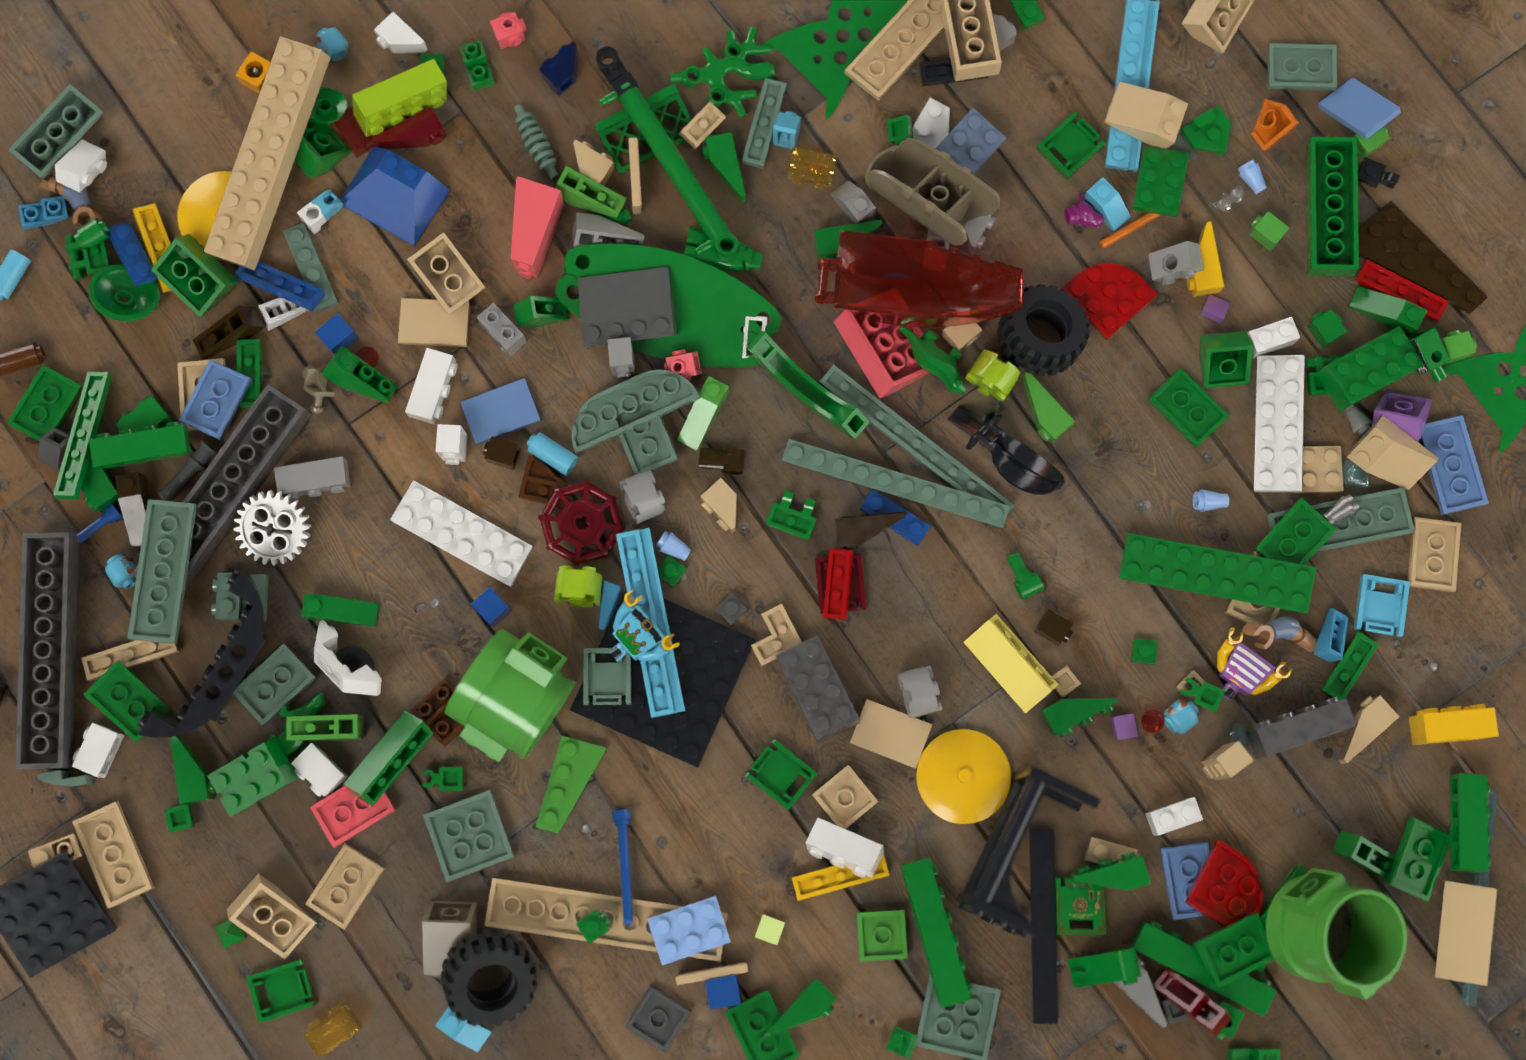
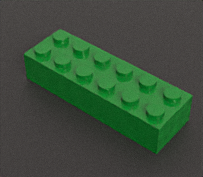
M1310 137L1306 145L1307 276L1353 277L1359 270L1357 137Z

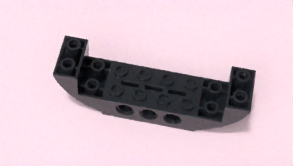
M241 567L240 571L236 569L233 571L227 582L230 585L228 591L252 605L247 604L241 612L240 619L242 621L239 626L234 624L227 635V639H229L227 645L221 644L214 657L217 660L214 666L208 665L201 678L204 680L202 685L196 684L189 695L188 700L191 701L190 704L182 706L176 719L153 707L151 712L146 710L137 725L140 727L138 735L162 738L186 734L201 727L210 720L215 722L266 641V635L263 633L264 610L260 592L244 567ZM236 645H241L245 648L244 653L237 654L232 648ZM224 665L230 666L233 671L229 674H225L221 672L220 668ZM210 686H216L219 688L220 691L216 694H212L208 691L207 688Z

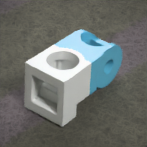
M327 190L299 210L297 214L311 232L316 234L321 229L320 226L342 209L343 203L331 190Z

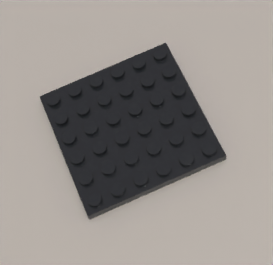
M625 589L598 648H613L619 643L613 635V624L617 611L625 601L624 596L627 593V589ZM664 599L670 635H675L671 637L672 645L680 643L679 647L673 650L685 711L651 718L641 662L639 659L635 661L632 656L631 705H626V696H622V705H593V696H589V705H584L582 682L570 711L698 768L755 639ZM596 654V663H619L611 654Z

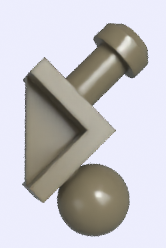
M308 365L302 372L304 377L303 390L313 396V404H310L309 410L312 413L320 414L324 410L322 405L323 397L335 396V392L327 387L328 378L321 374L324 368Z

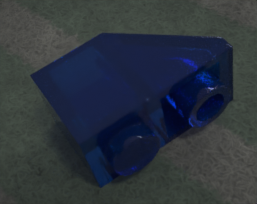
M574 41L569 45L565 44L562 46L557 55L552 59H546L542 63L541 68H539L541 78L558 96L576 83L578 50Z

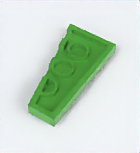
M566 736L561 737L537 820V828L560 833L608 748Z

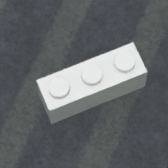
M426 348L405 410L409 417L434 425L436 420L441 418L443 413V406L441 405L443 399L449 395L451 388L449 381L451 376H455L458 367L453 355Z
M817 818L806 840L807 850H809L812 856L819 859L825 857L831 860L830 862L839 868L844 866L850 868L854 874L863 878L865 876L873 877L884 854L883 845L820 818Z

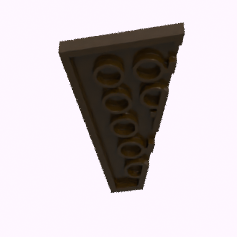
M1392 201L1358 230L1359 257L1364 260L1368 259L1449 301L1448 304L1467 314H1471L1488 298Z

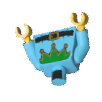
M632 589L625 594V601L617 611L613 624V635L619 643L610 649L609 653L617 662L628 653L635 661L638 659L642 662L658 660L671 649L679 647L680 643L672 645L671 637L675 635L664 636L638 605L634 607L635 604L641 601L642 596L640 595L634 600L632 598L634 590Z

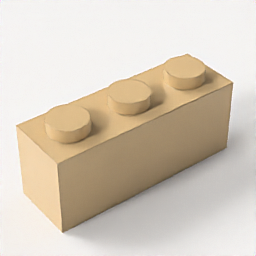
M1236 741L1222 745L1201 762L1204 765L1202 769L1210 779L1214 778L1217 781L1233 777L1254 760L1242 744Z

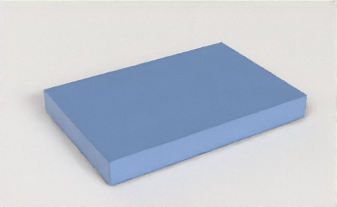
M1353 77L1318 103L1320 110L1364 139H1368L1401 113L1399 106Z
M209 360L179 421L222 441L252 379Z
M525 378L460 402L476 445L490 441L492 436L498 438L541 422Z
M1208 842L1160 848L1172 920L1205 916L1186 904L1185 901L1210 853Z

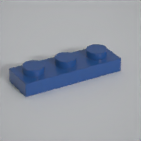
M125 222L110 226L109 238L134 286L157 281V276L151 271L153 266L130 223Z
M874 489L871 490L860 507V510L868 515L906 511ZM907 511V516L889 527V529L914 545L919 546L931 526Z

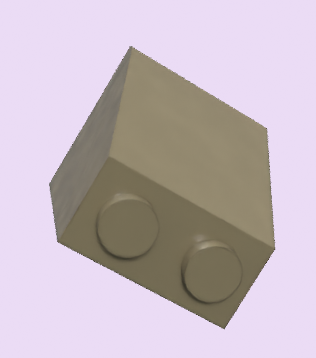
M430 901L422 921L424 975L441 977V972L443 971L442 964L444 959H449L447 955L452 947L456 948V942L461 938L466 940L469 938L470 933L476 932L477 934L478 902Z

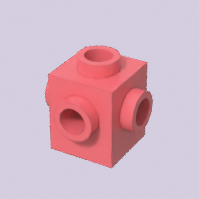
M515 11L503 13L498 18L490 21L500 49L509 46L515 47L526 40L523 33L527 31L522 18H517Z
M685 349L673 351L672 356L667 357L664 363L665 370L677 373L688 381H692L691 376L702 374L698 351L686 353Z

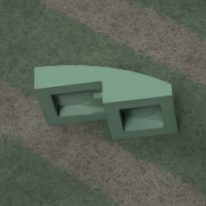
M65 770L37 774L39 780L53 785L68 787L94 785L93 776L83 775L69 778V771Z

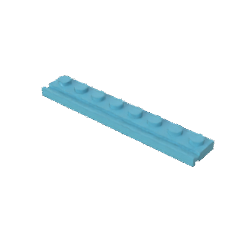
M1126 0L1114 93L1119 82L1149 88L1159 0H1156V2L1150 0ZM1110 126L1104 167L1126 171L1128 169L1137 172L1142 141Z
M650 528L616 534L627 593L633 589L632 598L634 600L638 596H642L641 601L635 604L634 607L638 605L664 636L670 635ZM671 649L658 660L640 661L651 718L684 712L685 706L674 650Z

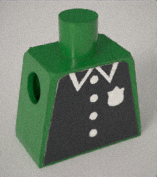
M1435 327L1408 338L1424 364L1416 370L1419 375L1429 372L1435 383L1448 377L1442 365L1449 362L1450 358Z

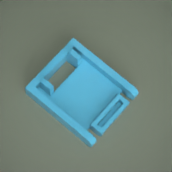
M1367 574L1360 575L1354 629L1360 630L1362 622H1364L1363 631L1393 636L1394 628H1396V637H1402L1404 634L1410 582ZM1376 583L1394 586V594L1372 590L1375 589Z

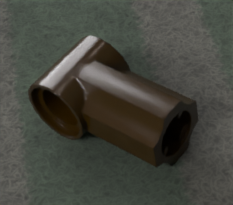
M700 448L698 467L722 470V472L727 474L741 475L744 469L745 450L738 448H725V450Z

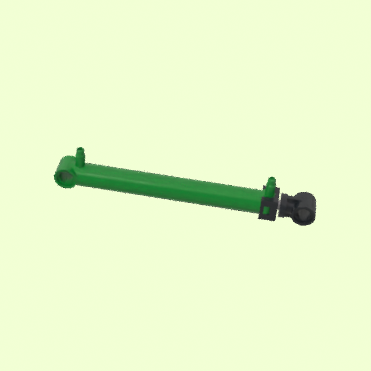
M610 46L600 48L596 54L597 67L611 86L612 92L600 99L599 103L601 106H604L616 99L620 104L622 103L709 239L695 248V253L700 255L714 247L720 259L724 261L733 260L738 254L737 237L731 233L639 90L638 83L621 62L617 51ZM611 58L613 59V62L610 64H604L603 60ZM724 243H730L733 245V248L725 251L721 246Z

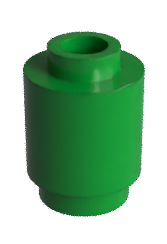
M94 218L77 229V233L73 236L83 250L91 249L109 237L108 232L110 229L102 219L98 221Z

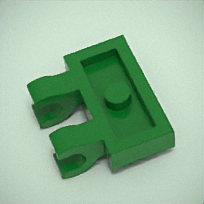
M785 490L780 505L773 502L765 525L809 541L817 518L811 516L816 501L807 498L802 513L789 508L795 495L794 492Z

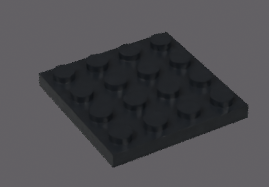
M67 849L0 885V933L30 978L113 933L117 929Z

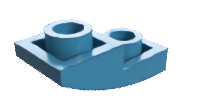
M63 196L41 199V203L18 205L23 230L46 226L68 219Z

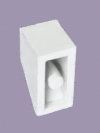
M394 12L374 29L378 37L376 39L378 44L383 49L388 47L393 53H425L428 50L424 40Z

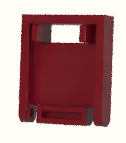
M861 554L853 555L848 611H857L856 602H861V610H866ZM829 557L815 558L820 614H823Z

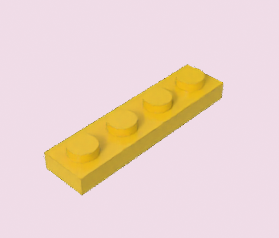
M155 203L133 209V215L153 266L170 246L169 238ZM158 278L163 293L172 291Z
M883 854L872 878L865 876V878L859 877L852 872V869L845 866L843 868L831 866L792 877L797 900L800 901L890 875Z

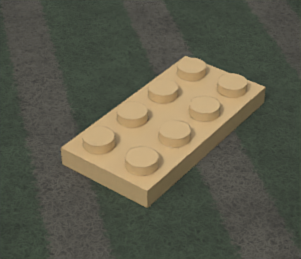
M118 801L72 821L108 909L154 888Z

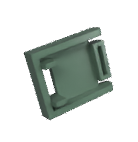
M583 648L584 705H589V696H593V705H622V696H626V705H631V655L629 653L620 659L619 663H596V654H610L609 650L612 648Z

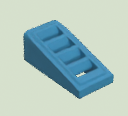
M607 581L603 583L599 629L602 632H606L623 592L620 586Z
M1334 608L1328 611L1314 649V654L1327 662L1342 660L1349 617Z

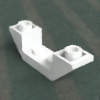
M321 620L318 625L314 646V662L344 693L379 695L381 693L382 679L378 672L372 671L366 664L351 673L346 665H342L333 652L337 649L338 633L333 626H329L324 620Z

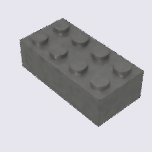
M818 635L776 655L777 663L817 744L860 724V719Z
M1336 696L1318 702V708L1313 704L1295 710L1297 714L1295 716L1293 712L1274 717V723H1271V720L1251 725L1252 730L1246 732L1255 758L1267 757L1357 726L1347 699L1338 700Z

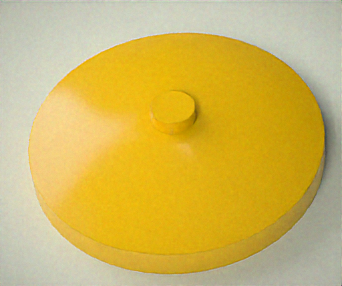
M219 171L204 175L192 183L185 191L180 200L177 214L178 226L182 236L190 234L205 248L232 172Z
M957 729L941 734L927 745L917 765L916 783L923 802L936 816L951 823L972 824L985 820L1002 806L1009 793L1011 771L1004 751L993 739L978 731Z

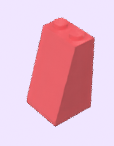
M517 176L515 188L511 260L518 275L527 279H531V277L538 278L564 210L565 202L561 190Z

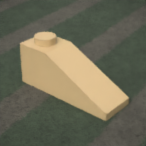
M1381 695L1373 698L1368 696L1359 704L1362 708L1356 712L1354 717L1357 726L1351 727L1338 759L1340 764L1348 763L1399 718L1398 714Z

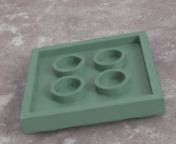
M491 790L423 815L446 882L456 880L515 857Z
M929 973L915 1046L974 1060H987L1001 990L970 983L973 994L970 995L971 1000L940 1009L931 974Z

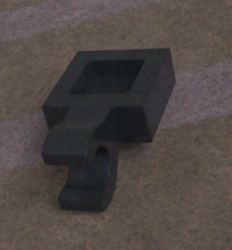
M1365 157L1358 171V181L1377 188L1379 183L1386 187L1394 189L1400 175L1384 172L1386 165Z

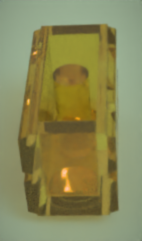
M793 147L787 179H791V182L800 185L804 184V182L813 183L814 187L825 189L827 186L831 187L837 155Z
M338 1004L326 1012L327 1018L322 1021L318 1018L306 1026L308 1031L303 1034V1037L318 1059L324 1057L363 1029L348 1005L340 1007Z

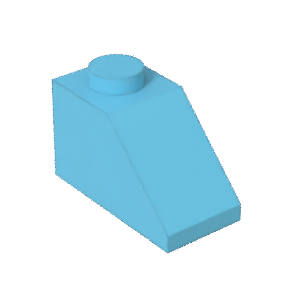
M790 111L785 113L779 112L773 126V145L795 150L801 127V117Z
M1104 177L1093 185L1083 198L1084 201L1092 206L1095 212L1102 215L1103 222L1113 232L1131 217L1120 194Z
M449 1007L435 1025L455 1041L476 1052L481 1049L492 1033L488 1028H481V1025L478 1023L476 1026H472L467 1023V1020L461 1021Z

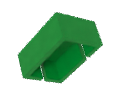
M277 738L263 742L246 754L207 775L216 793H222L223 797L220 798V801L229 817L244 812L299 780Z

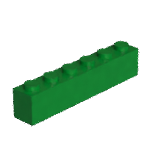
M930 858L902 865L900 867L940 1009L971 1000L970 995L973 994L970 981H965L963 971L966 970L963 957H958L956 947H959L956 934L951 933L949 924L952 923L950 912L948 909H944L942 900H945L942 886H937L935 877H938L936 865L930 862Z
M1151 920L1149 923L1141 922L1130 947L1135 948L1136 952L1265 1017L1277 990L1270 987L1271 982L1259 976L1256 980L1248 976L1249 973L1219 988H1214L1195 943L1190 946L1183 942L1185 938L1175 932H1171L1169 935L1161 931L1163 926Z

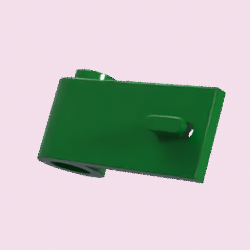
M1134 947L1067 959L1074 988L1123 981L1124 985L1137 983V978L1141 977Z

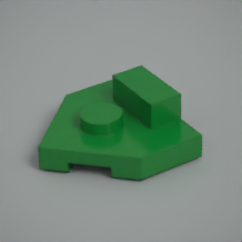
M1217 106L1213 110L1211 108L1194 118L1180 132L1192 149L1214 152L1217 155L1224 156L1231 122L1220 106Z

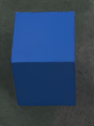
M338 313L315 331L333 354L341 346L347 349L359 339Z
M491 587L486 589L471 603L475 610L493 628L512 611Z
M737 974L705 980L710 1010L741 1004Z

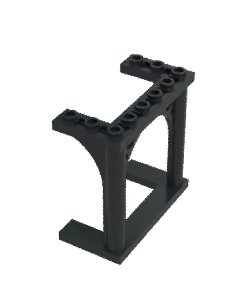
M1034 766L1015 772L1011 780L1014 784L963 893L959 892L956 898V902L960 903V909L980 916V919L992 925L996 923L1002 926L1004 931L1013 935L1018 934L1030 940L1031 936L1038 938L1042 929L1030 922L1018 908L1011 890L1010 875L1015 855L1042 797L1044 796L1074 812H1079L1082 804L1096 809L1101 801L1100 798Z

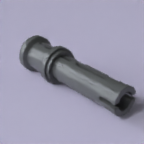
M201 440L197 450L192 455L187 456L186 464L158 495L162 499H166L165 501H171L197 471L205 469L204 465L213 455L216 456L218 452L208 443Z

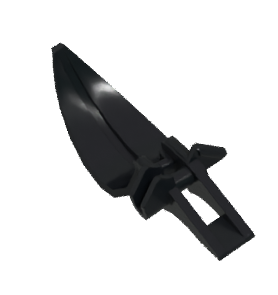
M959 405L948 418L952 424L971 436L966 449H972L977 442L982 447L988 449L992 454L993 463L999 474L1016 488L1034 495H1046L1060 490L1064 486L1065 477L1057 468L1025 444L1008 436L1003 429L997 426L1003 415H998L995 409L988 410L982 417ZM973 420L981 427L976 430L967 425V423ZM987 433H989V434H990L991 436H993L994 438H993L992 440H990V439H989L988 437H986L985 435H986Z

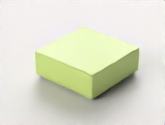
M763 914L755 937L777 945L785 922Z

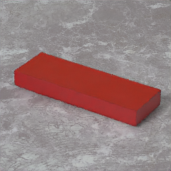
M829 548L823 618L847 620L853 550Z

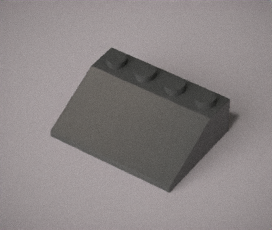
M669 267L578 278L583 346L608 344L607 339L630 337L631 341L677 335Z

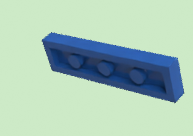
M259 261L255 271L240 266L235 272L238 279L310 311H313L325 296L324 290Z

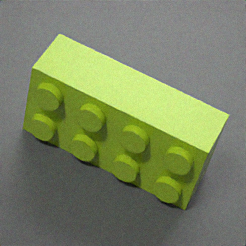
M434 59L429 60L353 94L354 116L366 137L379 135L384 129L396 126L430 106L432 108L441 107L447 101V80Z

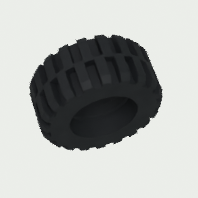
M1037 284L1035 288L1034 286L1025 287L1024 290L1017 292L1013 299L1010 300L999 319L997 336L1000 338L998 342L1001 349L1005 348L1006 350L1004 352L1005 356L1008 359L1011 358L1016 367L1021 366L1025 372L1030 374L1031 372H1036L1038 376H1044L1045 373L1052 376L1056 375L1058 371H1066L1082 353L1090 337V329L1088 328L1090 322L1089 318L1085 317L1087 312L1084 307H1080L1078 305L1079 301L1075 297L1069 296L1068 291L1064 289L1060 291L1056 286L1052 285L1046 287L1045 284ZM1040 318L1048 321L1057 329L1061 341L1050 343L1040 340L1030 331L1026 319Z
M490 929L482 930V933L477 935L476 932L469 934L468 939L464 940L461 938L456 942L457 947H452L447 953L449 959H444L442 964L443 971L441 972V982L445 998L451 1011L456 1013V1017L461 1021L467 1020L469 1025L476 1026L478 1023L481 1025V1028H489L491 1024H495V1027L503 1025L502 1022L506 1020L511 1022L516 1019L515 1015L517 1013L522 1014L527 1009L526 1003L530 1004L534 998L532 992H535L537 989L536 969L525 944L521 940L517 941L515 935L508 933L505 936L504 931L498 929L495 930V933H491ZM498 964L511 970L507 980L495 990L478 992L467 986L470 977L484 966Z

